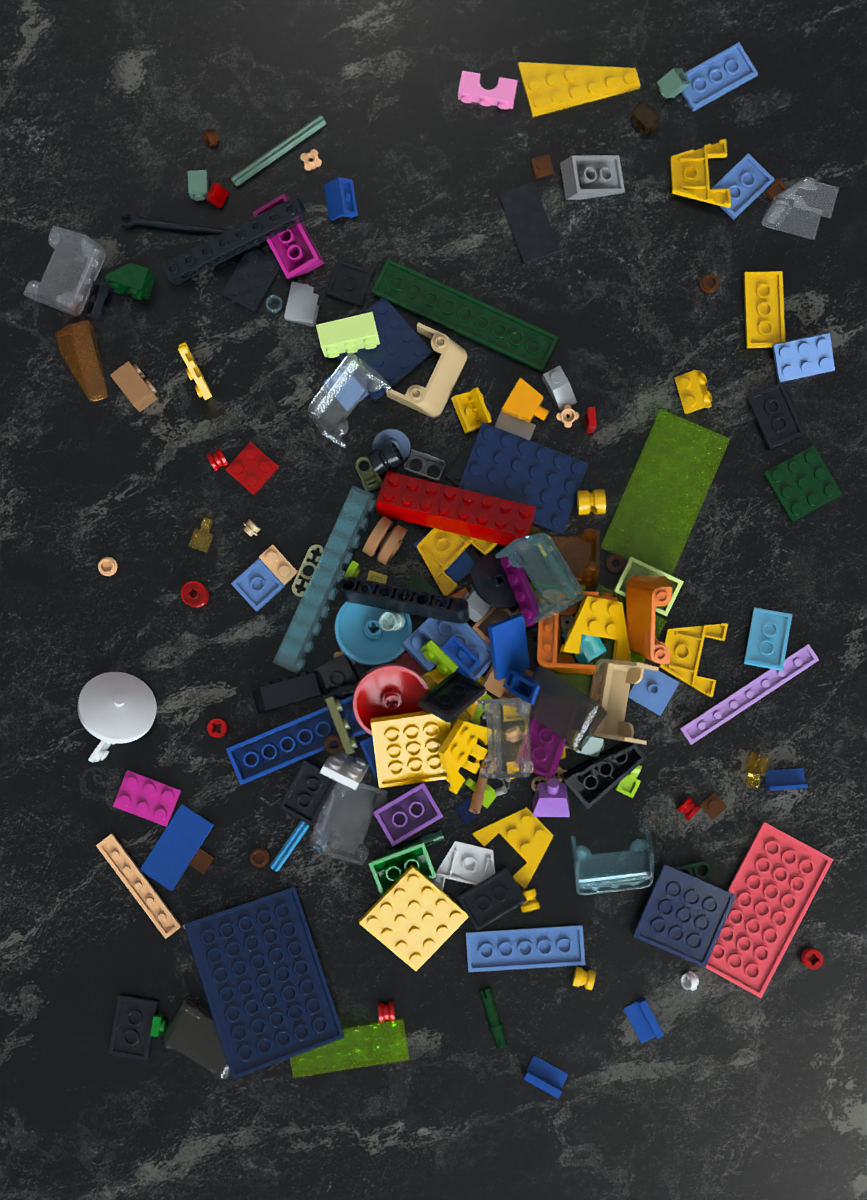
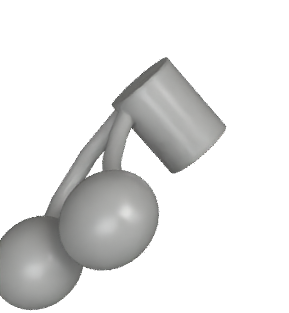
M497 771L496 778L502 780L504 785L495 789L496 795L500 796L506 794L510 787V783H508L506 788L503 779L505 778L506 782H510L511 779H509V776L505 777L503 771Z

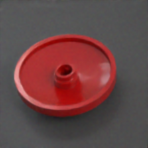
M396 663L379 665L365 673L357 683L353 693L354 715L360 726L372 735L371 718L425 711L418 707V700L430 691L424 678L408 666Z

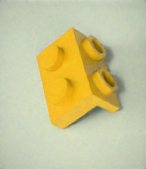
M693 370L674 377L685 414L702 408L712 407V396L707 391V379L702 371Z
M478 387L470 392L455 395L451 398L465 433L480 429L482 422L486 424L492 422L490 412L486 408L483 395Z

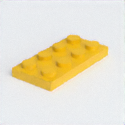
M744 272L746 348H773L772 344L785 341L783 272Z

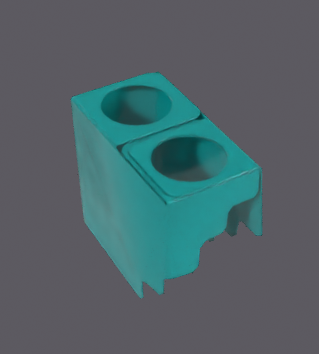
M569 630L561 634L564 643L568 637L566 635ZM582 634L579 654H572L577 664H585L607 652L599 637Z

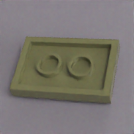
M333 696L325 699L346 755L355 753V748L358 745L355 737H350L348 730L351 727L348 719L342 717L341 711L344 709L340 699L336 700Z

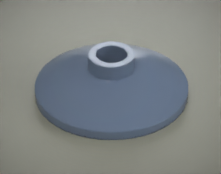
M385 429L375 436L372 445L373 451L376 449L382 450L383 445L393 441L398 447L403 460L408 457L410 441L402 431Z

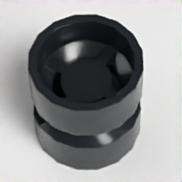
M393 441L383 445L382 450L376 449L368 454V459L378 475L389 471L390 466L394 468L404 461Z

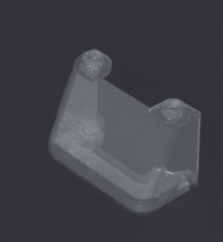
M53 226L48 236V242L55 250L41 282L30 281L23 295L67 314L78 316L85 306L93 281L96 280L105 260L106 252L100 244L85 234Z
M520 698L478 700V709H482L485 712L482 718L487 719L488 758H484L487 766L480 769L481 778L529 777L533 772L529 722L531 705Z
M337 781L316 820L310 838V847L321 854L363 866L364 861L368 857V850L363 842L375 808L385 805L388 791L362 782L354 790Z

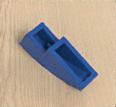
M509 668L503 687L508 689V692L534 705L540 685L522 671Z

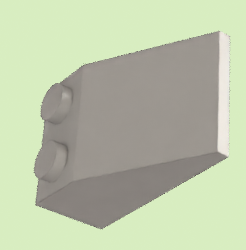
M619 155L570 156L560 163L566 200H582L625 192Z

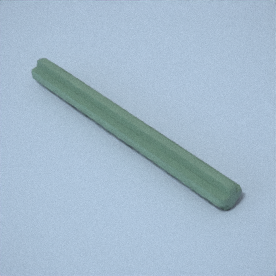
M321 115L317 116L231 177L233 184L239 186L326 125L325 119Z

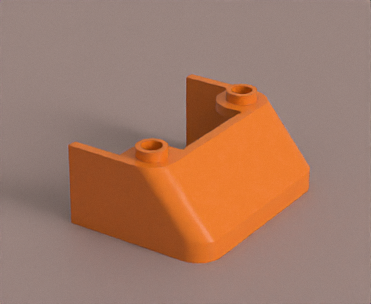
M546 590L542 592L539 607L543 617L538 621L537 662L540 666L561 673L594 675L596 665L575 664V660L570 654L560 653L561 616L568 617L574 615L577 611V603L582 602L584 596L598 598L599 592Z

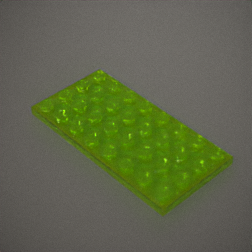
M660 409L600 548L620 555L627 560L629 557H633L672 576L730 438Z

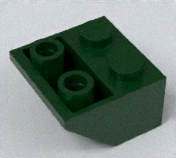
M129 263L107 274L105 277L114 292L124 295V292L131 294V297L137 300H142V298L148 300L155 281L148 268Z

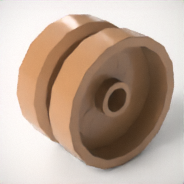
M385 516L379 520L373 529L362 552L372 557L380 549L377 560L387 565L401 546L407 529L396 525L390 532L393 521Z

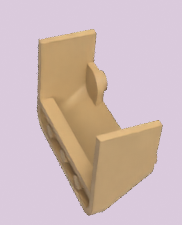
M418 322L417 333L431 339L432 349L441 354L426 388L420 385H412L408 388L406 394L403 395L387 387L386 394L388 398L429 417H438L443 412L467 361V353L465 349L447 335Z
M599 659L595 663L596 671L592 677L584 725L585 732L591 736L646 745L647 741L633 738V725L629 722H624L630 684H638L643 678L644 670L658 671L659 667L638 662Z

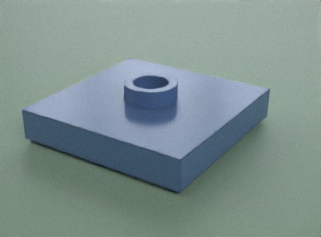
M644 670L642 680L638 684H633L628 698L661 716L679 682L659 670Z

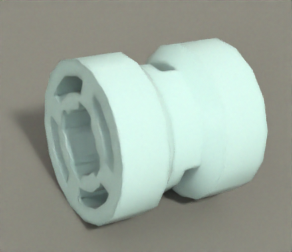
M385 612L380 616L379 624L385 631H399L405 625V617L400 612Z

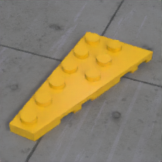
M518 62V69L532 117L640 89L641 87L636 68Z

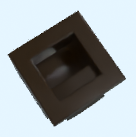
M646 100L632 113L630 119L645 135L650 131L654 132L660 126L657 113L652 108L649 109L647 107L648 102Z

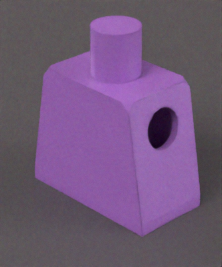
M554 778L549 779L547 782L538 783L532 799L533 817H570L569 797L565 783H559Z

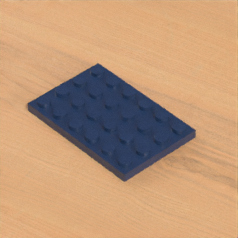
M482 422L458 488L536 506L533 524L562 535L576 500L577 490L580 489L589 463Z

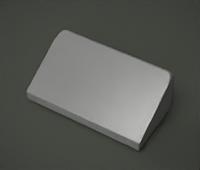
M500 412L495 424L496 428L527 440H531L536 426Z

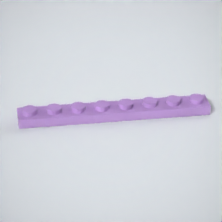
M809 644L805 645L785 659L783 671L769 669L681 727V732L689 744L692 745L819 661L818 657Z

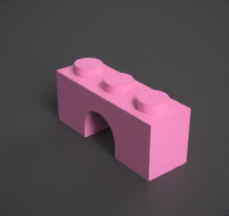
M462 71L458 99L465 103L477 102L483 106L494 105L500 109H513L518 80L499 77L497 86L494 89L486 90L480 85L481 74Z

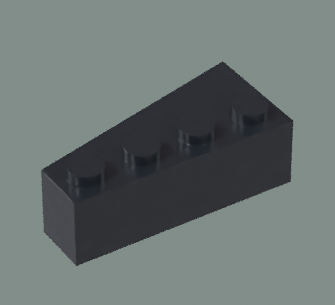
M623 741L600 753L599 757H593L560 774L559 777L580 802L589 809L647 757L635 743Z

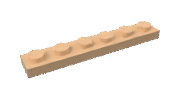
M113 833L96 845L165 939L182 927Z

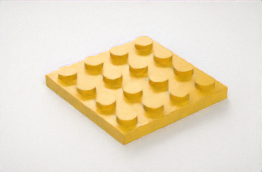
M427 711L370 719L379 788L446 779L447 772L442 768L438 750L451 731V722L447 723Z
M411 865L359 919V924L412 969L417 971L468 918V915L459 904L416 867Z

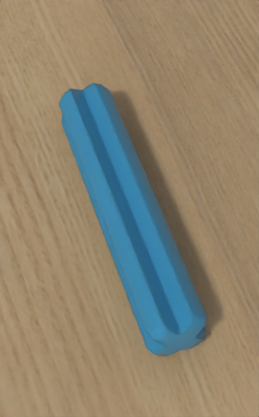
M302 820L299 822L270 864L271 869L276 872L280 870L309 828V824Z

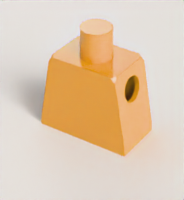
M519 378L501 412L531 422L534 415L544 421L549 410L540 406L544 397L523 379Z

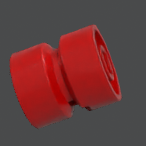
M190 581L183 586L181 597L186 604L193 608H200L207 604L209 591L201 583Z

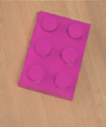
M127 770L113 807L167 827L182 790Z

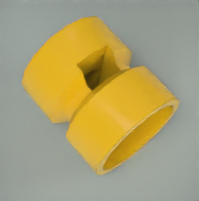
M596 489L592 493L588 490H577L578 515H589L590 512L605 514V490Z
M476 744L468 754L465 764L461 767L476 774L481 765L479 761L485 758L488 750ZM469 755L473 756L471 761L468 760Z

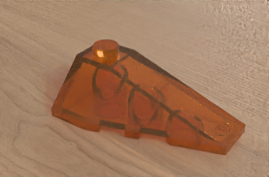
M86 320L69 324L56 332L59 352L88 400L92 402L109 398L93 325Z

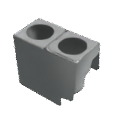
M291 282L284 314L286 321L315 327L319 305H317L319 295L313 293V287L308 284Z
M411 449V454L404 465V471L439 483L445 467V461ZM412 459L421 460L423 466L420 471L416 472L410 469L409 463ZM432 465L440 469V475L437 478L427 475V469Z

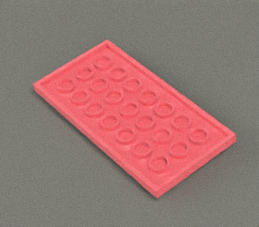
M762 822L727 891L737 896L705 968L762 998L833 859L775 827Z

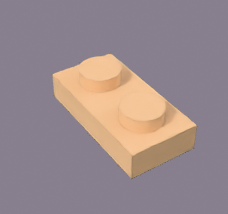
M273 544L259 556L263 563L284 585L291 581L298 573Z

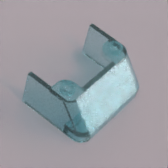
M546 533L517 538L495 555L497 559L507 556L512 566L517 568L523 567L542 597V600L538 603L540 615L533 619L535 623L555 616L584 598L582 588L553 540Z
M649 827L645 828V839L633 841L629 845V851L591 855L589 848L584 846L576 847L575 836H571L573 872L576 892L578 894L592 895L643 889L653 884L654 850Z

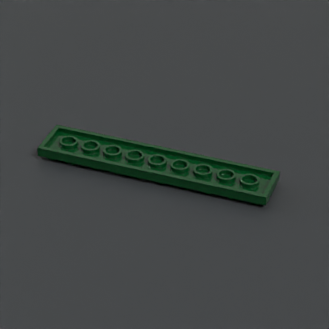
M388 258L371 291L372 294L380 298H384L397 306L543 372L559 338L554 334Z

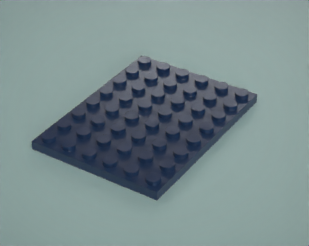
M295 887L183 924L232 1080L345 1038Z

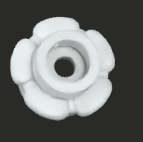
M689 971L682 975L681 984L683 988L691 991L697 989L699 979L694 972Z

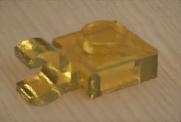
M203 518L201 529H194L189 547L208 553L214 536L209 534L212 520Z
M751 752L745 770L749 771L745 780L746 785L758 789L760 785L759 777H765L771 758Z

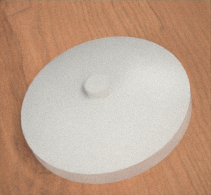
M108 672L92 678L85 684L78 699L77 709L81 723L93 736L106 742L127 743L139 739L149 731L156 716L157 705L153 692L142 680L127 673Z

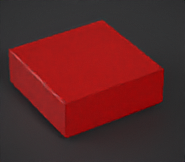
M213 182L205 199L221 209L229 192L219 183Z

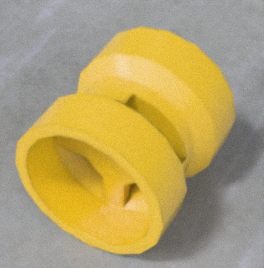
M532 888L522 891L527 901L521 904V912L539 909L540 904L535 897L537 894L536 889Z
M576 966L572 986L579 987L584 985L585 989L592 990L596 971L588 970L586 972L582 967Z

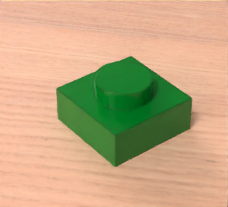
M156 1013L153 1016L150 1036L158 1037L161 1032L165 1031V1014Z

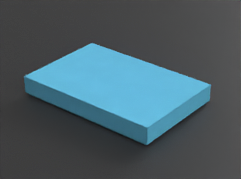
M754 607L744 664L783 671L793 614Z

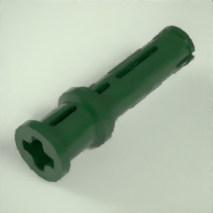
M439 828L408 842L401 841L399 845L385 849L388 855L422 841L428 847L445 839Z

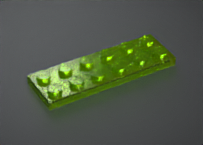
M404 1019L343 1028L345 1038L290 1058L293 1078L409 1060Z

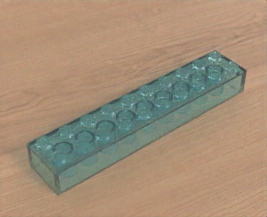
M352 486L273 663L295 673L304 669L306 664L304 658L307 653H311L314 646L312 640L321 631L322 625L320 622L322 618L326 619L330 611L329 602L330 600L334 601L338 593L336 589L338 582L340 583L344 579V569L346 565L350 566L354 557L352 551L354 548L357 549L361 542L360 533L362 530L365 531L369 524V513L373 514L375 511L376 501L374 494Z

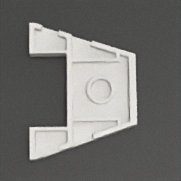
M455 841L436 872L437 877L431 881L442 891L446 878L477 885L495 874L494 852L492 849Z

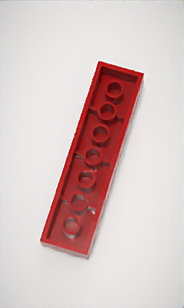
M390 471L386 473L376 501L377 515L526 550L536 511V506Z

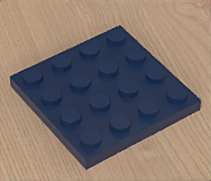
M381 298L364 312H373L380 344L373 349L362 348L358 349L356 353L348 354L345 352L336 357L375 402L386 393L387 387L393 388L433 354L431 349L388 300Z
M663 863L632 936L706 967L737 895Z

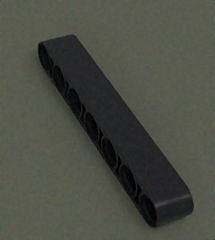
M346 577L340 582L342 597L347 602L458 624L466 623L470 618L468 602L462 598L353 577Z

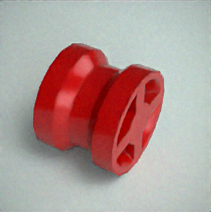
M220 448L216 449L215 453L206 455L215 472L219 470V467L229 465Z
M213 719L208 723L207 731L212 737L221 738L227 734L228 724L223 719Z
M688 796L677 807V810L682 812L687 820H690L700 810L701 806L695 804L693 798Z
M807 948L801 953V961L809 969H818L823 964V956L816 949Z
M394 1001L388 1004L378 1003L380 1023H383L385 1020L395 1021Z

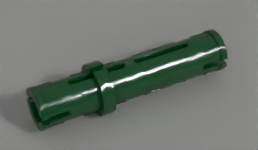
M491 987L486 988V990L482 989L479 993L496 1049L501 1048V1046L505 1047L508 1043L503 1031L504 1024L500 1021Z

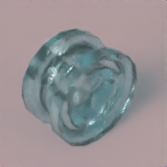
M277 295L269 296L266 300L267 310L271 313L281 311L283 307L281 298ZM272 300L279 301L280 303L276 309H273L272 306L269 307Z

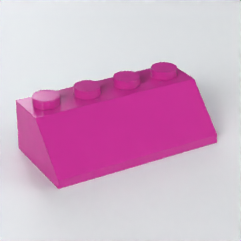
M284 193L252 212V214L256 217L291 198ZM303 222L267 240L287 279L309 273L325 263Z

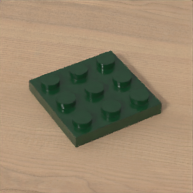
M814 445L763 473L791 523L842 495Z

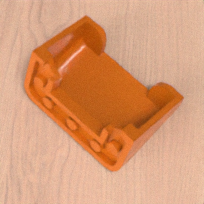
M632 576L626 584L625 622L630 651L659 664H670V651L668 647L664 645V641L657 640L655 636L656 606H665L672 598V586L666 576Z

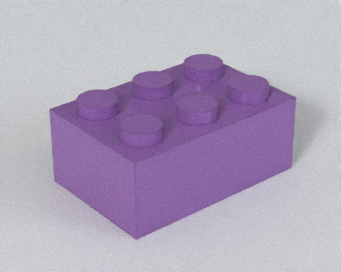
M424 782L373 812L392 846L443 817L442 812Z

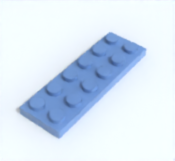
M583 925L466 932L468 972L585 965Z

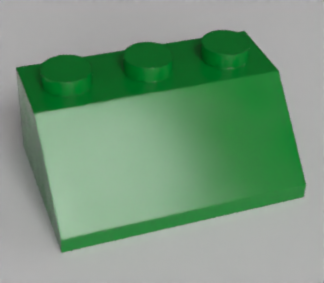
M423 841L368 862L381 896L411 865L416 867L428 879L437 877Z

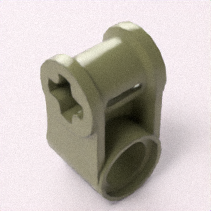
M360 457L356 461L355 466L361 479L360 481L367 495H369L371 491L382 487L383 482L373 469L367 457ZM360 463H369V469L361 471L359 469Z

